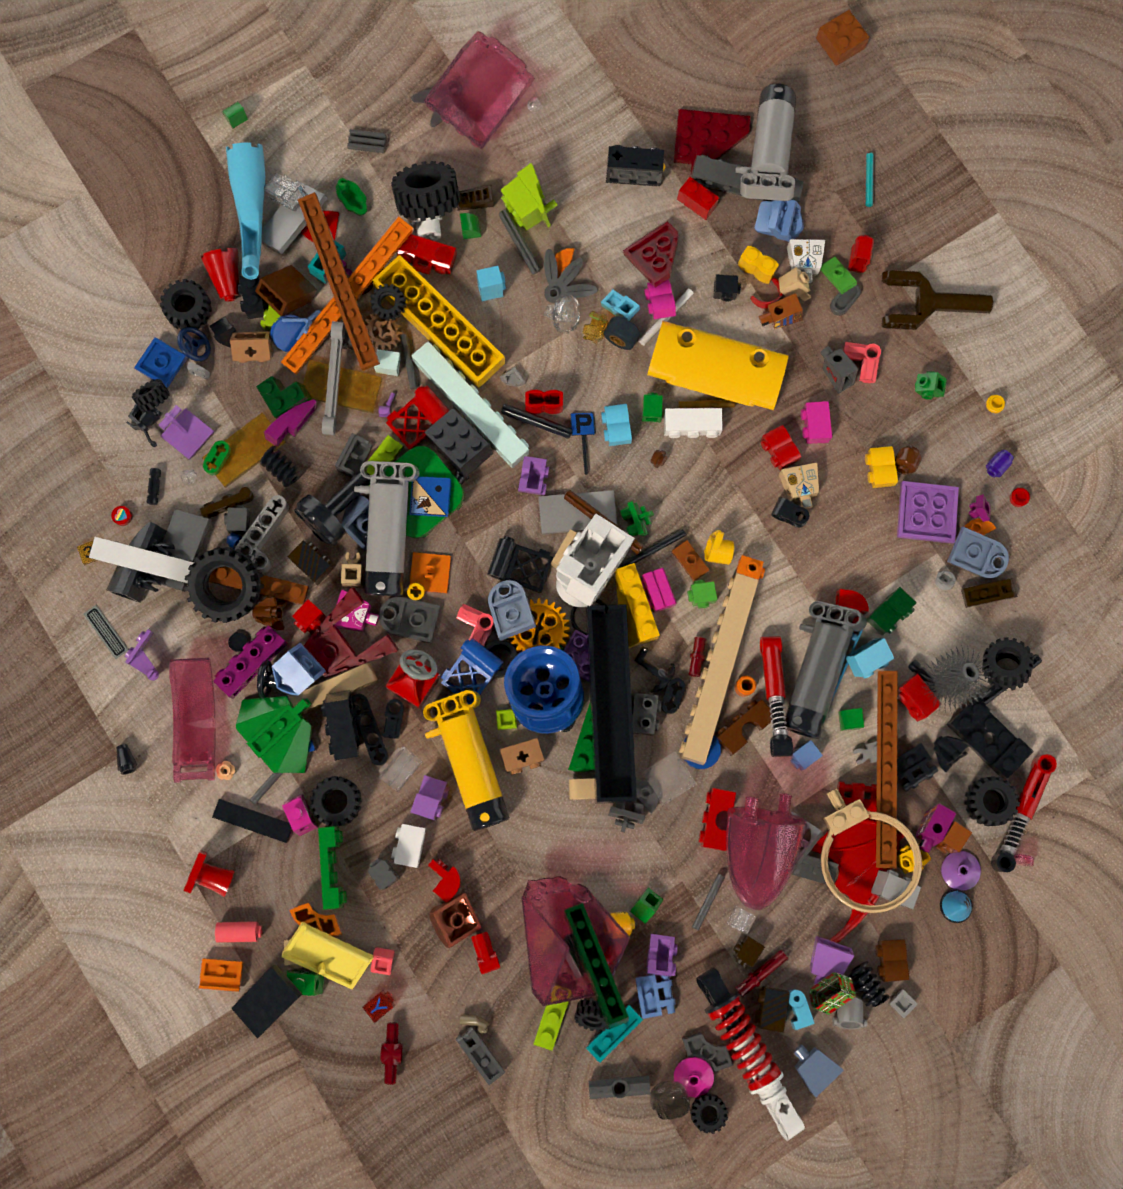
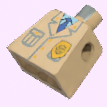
M817 463L782 469L779 477L791 502L799 500L801 507L805 509L812 508L811 498L816 497L819 493Z

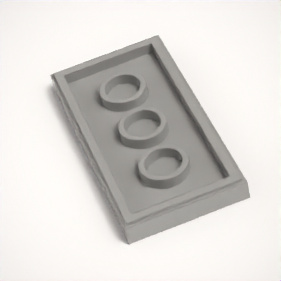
M300 182L262 228L261 243L283 254L307 224L298 199L315 192L322 206L328 199L326 195Z
M614 490L575 493L617 525ZM565 494L538 497L542 535L568 533L570 529L574 532L584 531L591 519L564 499Z

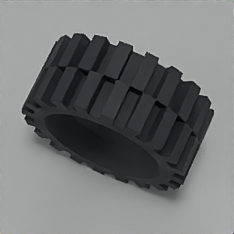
M425 161L421 162V165L415 163L412 164L411 168H403V172L398 171L396 173L397 176L392 178L391 186L397 211L406 219L411 217V220L414 221L418 218L421 221H426V218L433 220L436 219L435 216L443 217L445 212H452V208H456L458 203H460L455 170L449 164L445 165L444 162L436 164V161H431L427 164Z

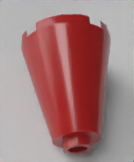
M227 248L228 252L216 249L204 253L201 256L202 262L220 299H224L225 302L236 300V297L239 296L238 249Z

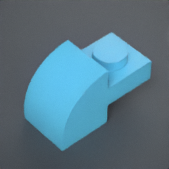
M612 290L601 301V305L615 315V317H622L628 321L640 310V305L627 296L623 297L615 290Z

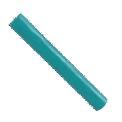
M873 153L866 154V207L873 206Z

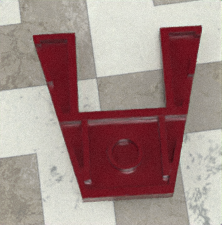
M354 587L348 590L320 627L304 644V647L326 670L323 674L325 678L399 650L387 634L357 655L338 630L335 623L364 603V600Z

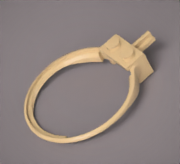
M837 788L827 793L836 810L823 818L829 829L821 851V868L827 886L842 903L858 911L879 913L898 907L912 895L921 876L922 857L915 837L897 819L883 813L867 811L860 799L846 806ZM869 817L870 819L886 822L898 829L909 842L914 857V871L909 885L896 899L882 905H863L847 898L835 886L828 868V853L834 840L831 836L833 834L835 836Z

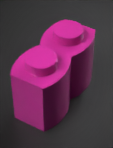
M669 279L656 288L650 282L647 283V289H644L645 299L650 302L647 303L648 312L653 315V319L676 316V306Z

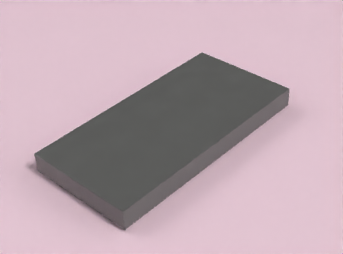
M175 509L163 542L174 544L175 549H166L172 553L171 557L194 563V559L199 555L211 520ZM154 574L149 576V578L160 580L163 586L185 592L184 587L188 584Z

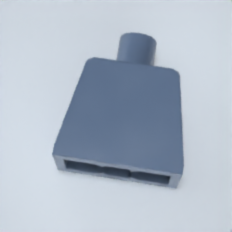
M801 1044L793 1052L800 1060L794 1067L815 1097L844 1071L815 1047L808 1052Z

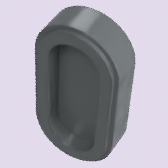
M856 285L843 294L839 292L830 303L831 312L838 316L844 315L861 294L860 287Z

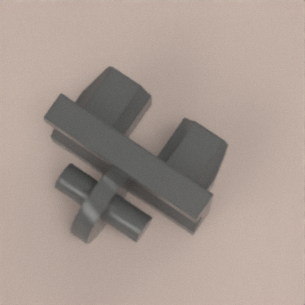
M614 803L609 810L608 816L619 818L615 820V825L622 826L621 832L625 833L626 828L634 829V823L643 824L645 820L643 804L633 803L632 811L624 810L626 803Z

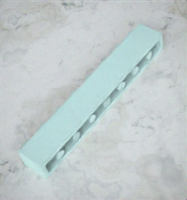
M429 341L411 355L412 361L511 468H514L524 459V456L529 455L528 443L523 438L519 439L515 435V429L503 422L504 418L502 415L490 408L491 404L486 398L482 399L478 395L479 391L472 384L469 385L465 381L466 377L461 371L457 372L453 368L454 365L447 357L444 359L441 355V350L435 344L431 345Z

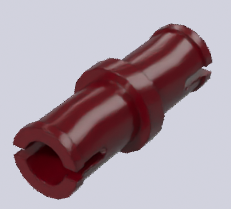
M694 637L693 652L690 653L689 676L701 677L702 662L705 660L706 638Z

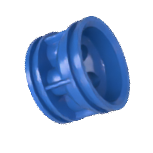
M552 646L532 647L518 654L506 670L504 677L506 695L515 717L527 729L543 734L559 732L574 723L580 715L584 705V690L578 668L566 652ZM541 671H548L550 673L548 680L545 682L537 679V675ZM568 680L569 684L565 689L559 690L557 688L559 681ZM525 686H531L534 689L533 694L529 696L523 695L520 691ZM563 701L561 704L553 708L555 702ZM534 705H541L543 710H533L531 708Z

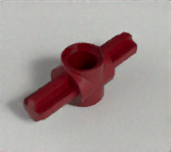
M396 1022L387 1023L386 1042H383L381 1045L380 1060L385 1065L384 1083L387 1085L396 1084L397 1065L402 1062L403 1046L398 1042L399 1024Z

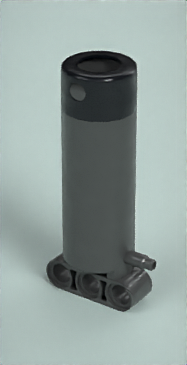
M815 601L809 607V614L816 620L815 625L800 624L799 626L800 630L812 634L787 709L786 719L784 720L787 722L785 724L786 730L805 737L819 739L853 631L863 630L867 625V620L856 609ZM820 609H823V612L820 615H817V612ZM841 613V616L835 620V615ZM859 617L858 622L852 624L853 619Z

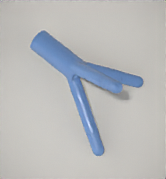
M316 310L307 318H282V322L306 323L296 338L298 341L303 334H307L311 324L321 311Z

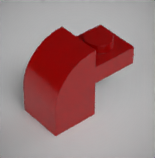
M839 589L836 592L835 605L856 609L861 614L869 612L868 602L860 593L845 589ZM859 617L854 618L852 624L857 623Z
M432 859L428 866L443 878L432 891L447 903L459 891L461 885L460 873L455 866L447 871L446 868L448 866L442 860L438 859L436 861Z

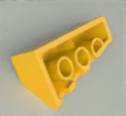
M635 563L616 569L618 605L626 604L629 648L658 639L660 634Z

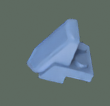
M795 200L761 202L755 230L758 233L774 236L784 241L796 239L804 229L800 205Z

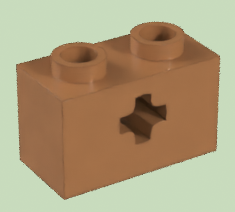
M270 332L232 333L230 345L233 361L246 363L249 361L266 362L271 360L273 350Z
M538 738L500 749L506 772H511V775L523 772L522 768L530 766V769L542 766L541 762H544ZM521 752L524 755H528L526 762L522 763L521 760H517Z

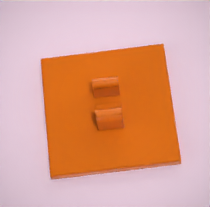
M413 552L410 585L420 583L425 588V592L447 593L451 556ZM414 586V589H411L414 591H421L417 588V586Z

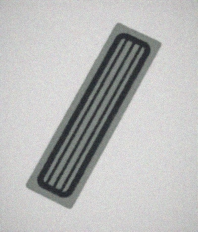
M97 605L84 613L86 619L115 659L128 651Z

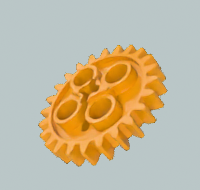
M538 598L535 604L530 599L532 614L537 616L535 620L537 627L509 637V639H514L511 642L513 646L518 645L516 651L520 652L521 650L524 651L536 646H552L561 649L560 645L566 646V642L563 639H569V635L566 632H570V627L566 626L569 624V620H563L566 617V613L560 614L562 609L561 607L555 609V602L548 605V599L541 603L540 598ZM541 614H545L541 623L542 630H540L538 634L537 644L533 645V642L536 638V629H538ZM550 619L556 622L553 626H547L545 623ZM526 632L532 634V637L528 640L522 638V635ZM544 637H548L551 640L546 645L540 641Z

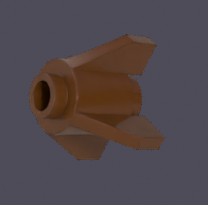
M267 596L256 604L252 611V616L257 623L270 626L275 630H284L285 626L281 619L287 601H276L275 596Z

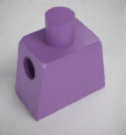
M816 936L810 962L811 973L817 975L814 984L816 985L833 972L843 975L854 957L852 948Z

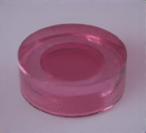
M1024 854L1015 855L1016 864L1034 866V857Z

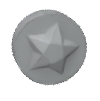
M941 571L937 574L935 583L942 590H950L954 587L956 578L949 571Z

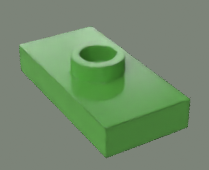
M836 257L821 265V272L841 294L857 285L856 279Z

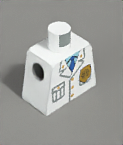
M790 239L787 245L791 270L797 267L802 272H805L809 277V283H812V275H817L821 269L825 240Z

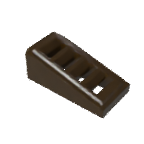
M492 185L459 191L460 203H458L457 211L494 207ZM476 195H480L479 201L476 200ZM469 196H472L473 202L469 203ZM461 197H465L466 204H462Z

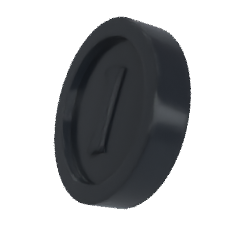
M234 633L230 636L228 645L233 651L242 652V648L248 642V639L242 633Z

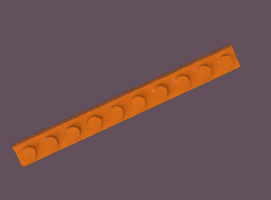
M399 216L348 278L356 300H358L373 279L414 231V228ZM334 297L313 321L307 334H303L281 361L282 364L296 375L331 333L332 321L340 322L342 319Z

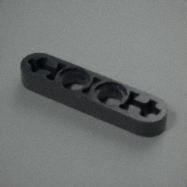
M355 694L352 696L354 714L372 763L377 766H383L388 762L389 756L370 703L365 695ZM357 698L365 700L362 703L363 709L366 710L368 708L369 711L357 714V712H361L360 707L354 705L357 702ZM364 715H369L372 719L371 724L368 726L361 724V718ZM371 733H375L378 736V741L375 744L368 743L367 738ZM382 745V748H378L381 754H385L382 762L374 759L377 753L375 750L371 752L370 748Z

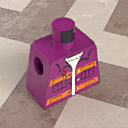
M938 803L925 812L916 834V838L921 841L919 844L920 850L929 853L932 847L943 841L956 816L954 811Z

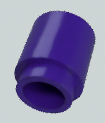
M1004 449L997 452L986 464L987 473L994 478L1001 477L1012 465L1014 457Z

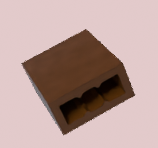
M292 264L262 277L255 290L280 316H284L311 303L317 291Z

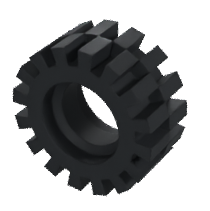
M384 284V287L382 285L378 286L379 289L374 290L375 294H371L372 300H370L373 311L377 316L386 321H389V319L396 320L395 317L400 318L401 312L404 314V307L407 306L405 303L406 298L402 291L393 284L390 286ZM386 296H393L395 298V305L391 309L382 307V300Z
M156 379L155 381L151 380L150 383L146 382L144 386H140V389H136L132 394V399L140 411H148L165 402L164 400L168 398L170 392L161 379Z
M584 998V1001L581 999L577 1003L574 1020L580 1027L584 1026L586 1030L590 1028V1031L596 1029L597 1032L608 1029L598 1001H595L594 998H590V1000Z
M709 1093L701 1095L691 1105V1119L698 1130L706 1134H714L715 1131L719 1132L722 1127H725V1122L728 1121V1110L724 1102L716 1095ZM713 1106L716 1109L717 1115L713 1121H705L702 1118L701 1112L704 1107Z

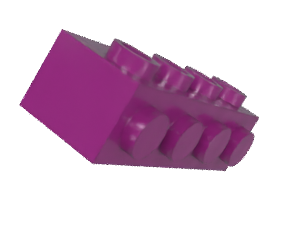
M270 626L261 628L256 634L257 637L253 641H248L243 646V651L239 655H234L229 660V665L216 673L213 682L231 699H234L258 675L260 665L264 660L271 661L288 644Z

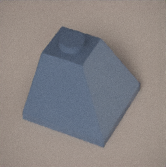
M360 494L345 508L341 524L346 533L366 551L369 500Z

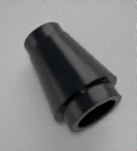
M128 744L117 746L118 771L122 775L135 772L137 770V763Z

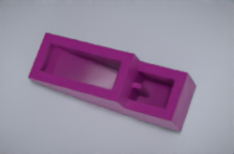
M313 399L304 402L282 414L264 431L265 439L278 447L288 433L295 437L317 409V401Z

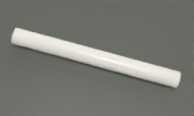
M688 288L675 302L676 312L693 295L691 289ZM671 317L660 318L639 342L644 346L659 331L662 321L667 322Z

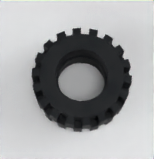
M183 279V282L176 280L174 285L170 283L168 285L169 289L165 288L163 290L165 295H161L160 298L162 301L160 307L170 324L176 329L185 327H196L199 329L201 324L205 325L207 323L205 319H209L211 316L209 312H212V307L210 305L211 301L199 283L196 284L193 280L188 282L187 279ZM185 299L196 300L191 310L187 312L177 311L181 301Z
M1004 637L1003 641L999 638L996 640V643L992 642L989 644V648H986L982 667H985L982 668L984 670L982 672L986 674L984 676H986L985 679L988 678L989 683L995 684V688L999 689V687H1002L1003 691L1011 688V691L1016 690V686L1021 688L1024 683L1029 681L1034 660L1033 653H1030L1028 646L1024 647V642L1020 641L1018 643L1016 638L1009 640V637ZM1009 658L1016 661L1019 666L1013 670H1005L999 667L997 662L1001 659Z
M332 776L324 778L312 790L313 795L310 796V807L313 810V815L325 825L344 826L352 822L361 810L362 798L360 790H358L353 782L344 777ZM332 790H341L347 796V805L340 813H332L326 808L325 799Z
M995 776L980 778L974 781V784L968 787L969 792L965 793L967 800H964V804H968L967 813L972 814L970 817L973 820H977L976 823L984 824V826H1000L1014 819L1013 815L1018 813L1016 807H1020V802L1016 801V798H1019V794L1014 793L1016 788L1010 786L1011 782L1008 780L1004 781V778ZM988 790H993L1000 798V807L995 813L989 812L983 803V797Z

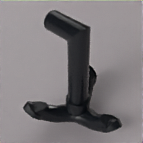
M642 646L634 661L661 681L659 685L651 689V693H656L663 690L674 677L675 664L671 663L669 672L666 673L664 669L657 668L644 659L649 650Z

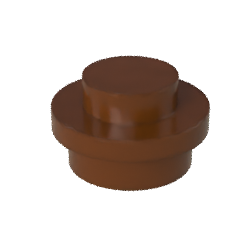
M656 450L652 455L650 462L654 464L655 468L665 464L667 456H665L666 451Z

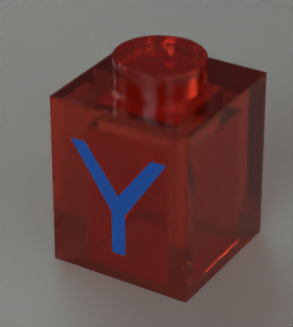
M382 990L362 1008L372 1021L376 1023L395 1007L393 1003L395 999L389 991L385 993Z

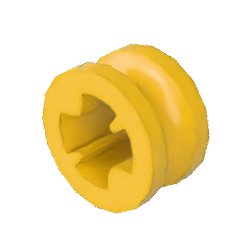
M413 583L408 587L407 594L410 599L419 600L424 596L425 588L420 583ZM414 586L421 590V594H418L419 597H415L411 593V589H414Z

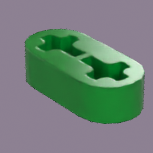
M219 440L213 444L203 462V469L207 474L217 475L222 470L231 453V448L227 442ZM224 446L226 451L219 454L218 447L222 448ZM215 461L217 467L210 470L208 464H213Z

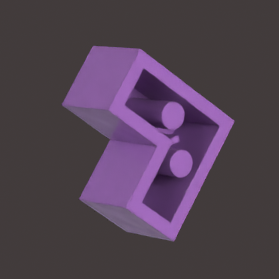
M424 775L411 813L435 821L437 817L440 818L444 806H441L443 798L447 799L450 790L447 787L448 783Z

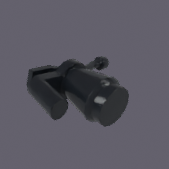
M135 404L128 417L137 426H133L128 421L126 423L134 430L143 431L151 446L157 447V443L151 440L147 431L150 426L160 419L162 413L154 407L152 410L144 411L140 419L137 420L136 417L140 409Z

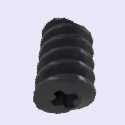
M272 446L264 453L260 464L262 467H266V470L271 472L273 477H277V480L282 482L284 487H288L302 476L303 471L301 470L296 473L298 466L295 465L291 468L292 461L289 460L285 463L287 456L284 455L280 458L279 456L282 452L280 450L274 452L276 446Z
M868 961L852 969L847 977H855L853 985H860L856 991L864 992L860 997L861 999L868 998L865 1006L872 1005L876 1007L887 1001L890 996L888 994L883 995L885 988L880 987L881 982L879 980L874 981L877 975L875 973L870 974L872 967H866Z

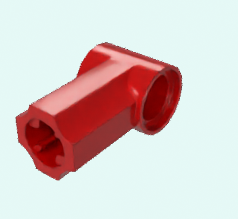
M488 932L471 936L481 974L500 969L501 966L496 951L493 950Z

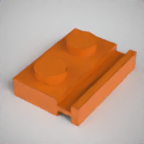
M202 958L199 988L240 992L244 961Z

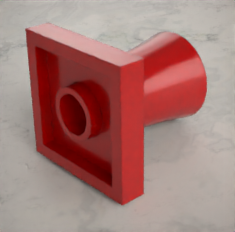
M200 850L183 891L191 894L194 885L198 884L225 897L235 871L204 863L207 852Z

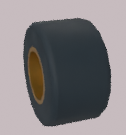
M614 316L606 326L604 336L613 345L624 350H631L640 336V331L632 322L622 317Z

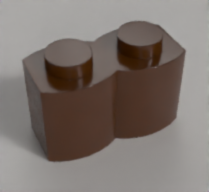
M905 939L879 940L878 945L875 946L876 956L880 958V965L877 967L879 978H882L884 982L909 980Z

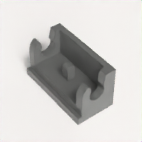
M351 433L335 464L337 471L354 477L360 471L362 464L373 447L369 444V441Z
M806 856L800 865L795 862L792 875L826 884L822 873L821 859ZM828 861L829 873L834 882L839 864Z

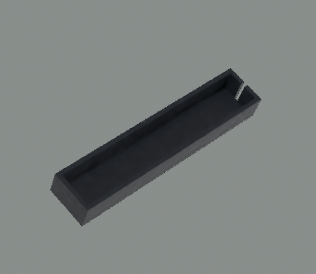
M626 604L609 605L607 613H604L605 605L587 606L586 623L595 804L634 803L637 801L627 608Z

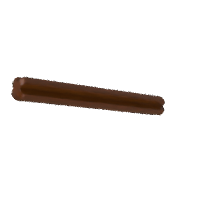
M569 490L564 495L566 501L591 520L597 514L621 529L573 491ZM634 539L630 549L638 554L642 550L643 545Z

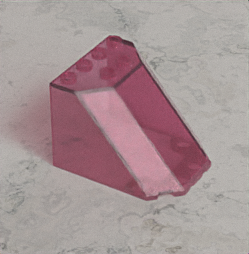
M477 31L461 48L423 102L426 103V106L431 111H436L444 122L453 125L460 135H465L470 139L473 146L483 149L535 78L526 70V64L499 40L492 36L488 38L483 32Z
M561 876L528 880L521 899L532 993L542 1006L595 996L587 973L583 974V977L576 979L566 960L570 947L563 940V937L570 934V930L564 917V910L581 903L584 904L613 977L630 936L586 886L579 883L577 885L570 884L566 878Z

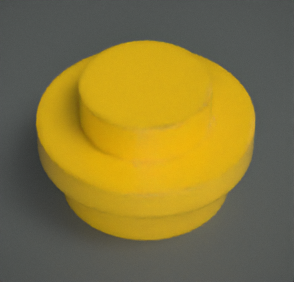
M991 395L986 400V408L991 413H999L1005 407V401L999 395Z

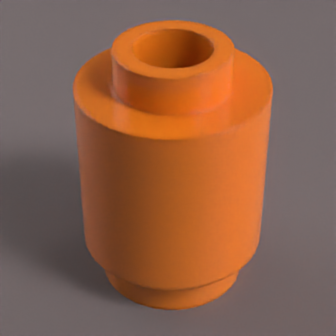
M743 676L735 683V691L741 697H747L756 690V682L750 676ZM742 684L747 685V690L742 688Z

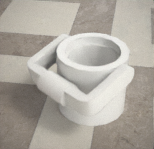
M438 215L435 216L436 219L426 218V221H421L420 218L414 221L411 220V217L409 218L410 223L416 225L417 236L436 241L441 238L439 220H442V217Z

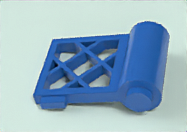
M467 639L461 646L463 651L451 669L447 668L440 677L443 679L441 684L454 694L465 691V688H473L475 692L481 695L504 662L475 639ZM462 660L469 664L470 671L461 672L460 663ZM480 673L487 679L484 683L477 684L475 674ZM471 674L472 684L464 685L462 675ZM451 676H458L459 686H454L448 681ZM467 696L466 701L469 705L474 702V697L471 699Z

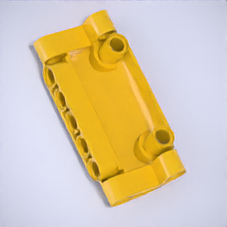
M662 321L647 375L666 380L667 383L736 403L774 410L789 356L699 329ZM686 331L690 332L693 336L689 341L682 338V334ZM762 352L765 356L762 360L757 361L754 358V354Z

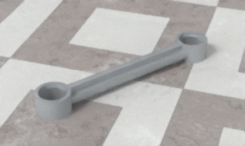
M332 321L331 350L325 415L322 421V434L335 435L336 408L342 343L345 336L344 322Z

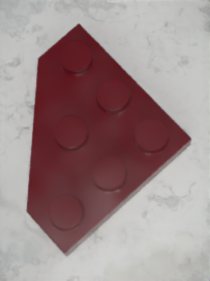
M667 221L623 250L624 256L655 288L671 277L679 233Z

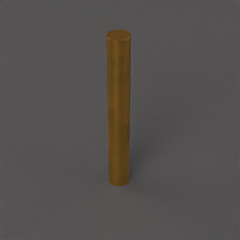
M729 400L679 401L678 408H735V402Z

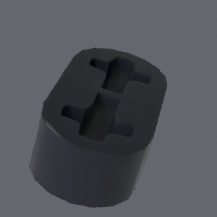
M675 678L669 682L661 703L664 713L674 714L678 710L685 691L683 680ZM678 682L679 687L682 689L678 690L676 695H673L674 688L671 687V684L675 685ZM672 697L674 698L673 705L675 708L667 710L665 702L668 703Z

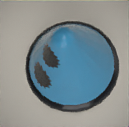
M949 890L944 893L940 900L942 915L952 923H962L972 913V901L961 890Z

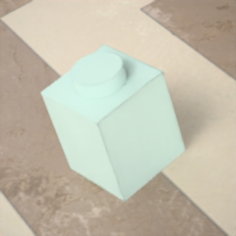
M377 349L380 364L374 366L375 372L398 376L401 362L400 353Z

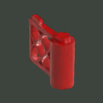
M422 385L415 391L416 395L398 412L394 410L386 417L388 419L386 424L409 450L416 447L427 437L424 433L426 430H420L421 420H429L433 425L450 411L429 386L424 387ZM414 404L418 408V417L408 416V409ZM397 419H404V429H396L392 423ZM408 419L417 420V430L407 429ZM407 432L416 433V440L412 444L406 441Z

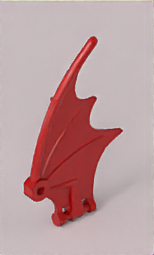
M838 781L837 789L846 806L860 799L867 811L877 812V784L868 786L864 785V783L852 782L851 784H845V782ZM851 792V798L844 797V793ZM864 793H870L871 799H864ZM870 817L835 836L833 834L831 837L834 840L828 853V858L834 863L839 864L838 877L834 883L841 893L847 895L850 900L863 905H875L880 897L871 893L878 871L887 872L888 869H893L876 868L877 820L870 819ZM898 829L897 853L899 849L900 840L904 838V835ZM828 832L818 840L811 851L821 854ZM852 909L848 922L829 940L839 943L868 913Z

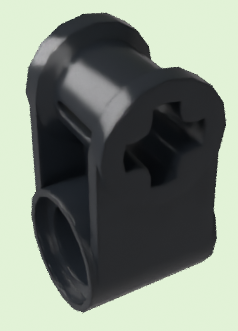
M782 497L778 498L771 513V516L777 520L797 528L805 526L810 517L807 509ZM799 514L803 515L801 521L797 520Z

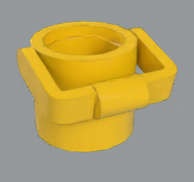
M716 530L710 534L704 549L705 561L729 565L734 554V542L724 540V532Z

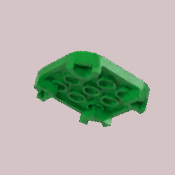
M424 446L414 447L395 461L415 465L419 470V477L450 478L449 516L463 506L465 490L462 484L430 448ZM392 466L386 469V475L390 477L394 474ZM411 467L405 470V476L409 478L413 475ZM409 482L406 536L424 538L447 517L410 515L412 482Z

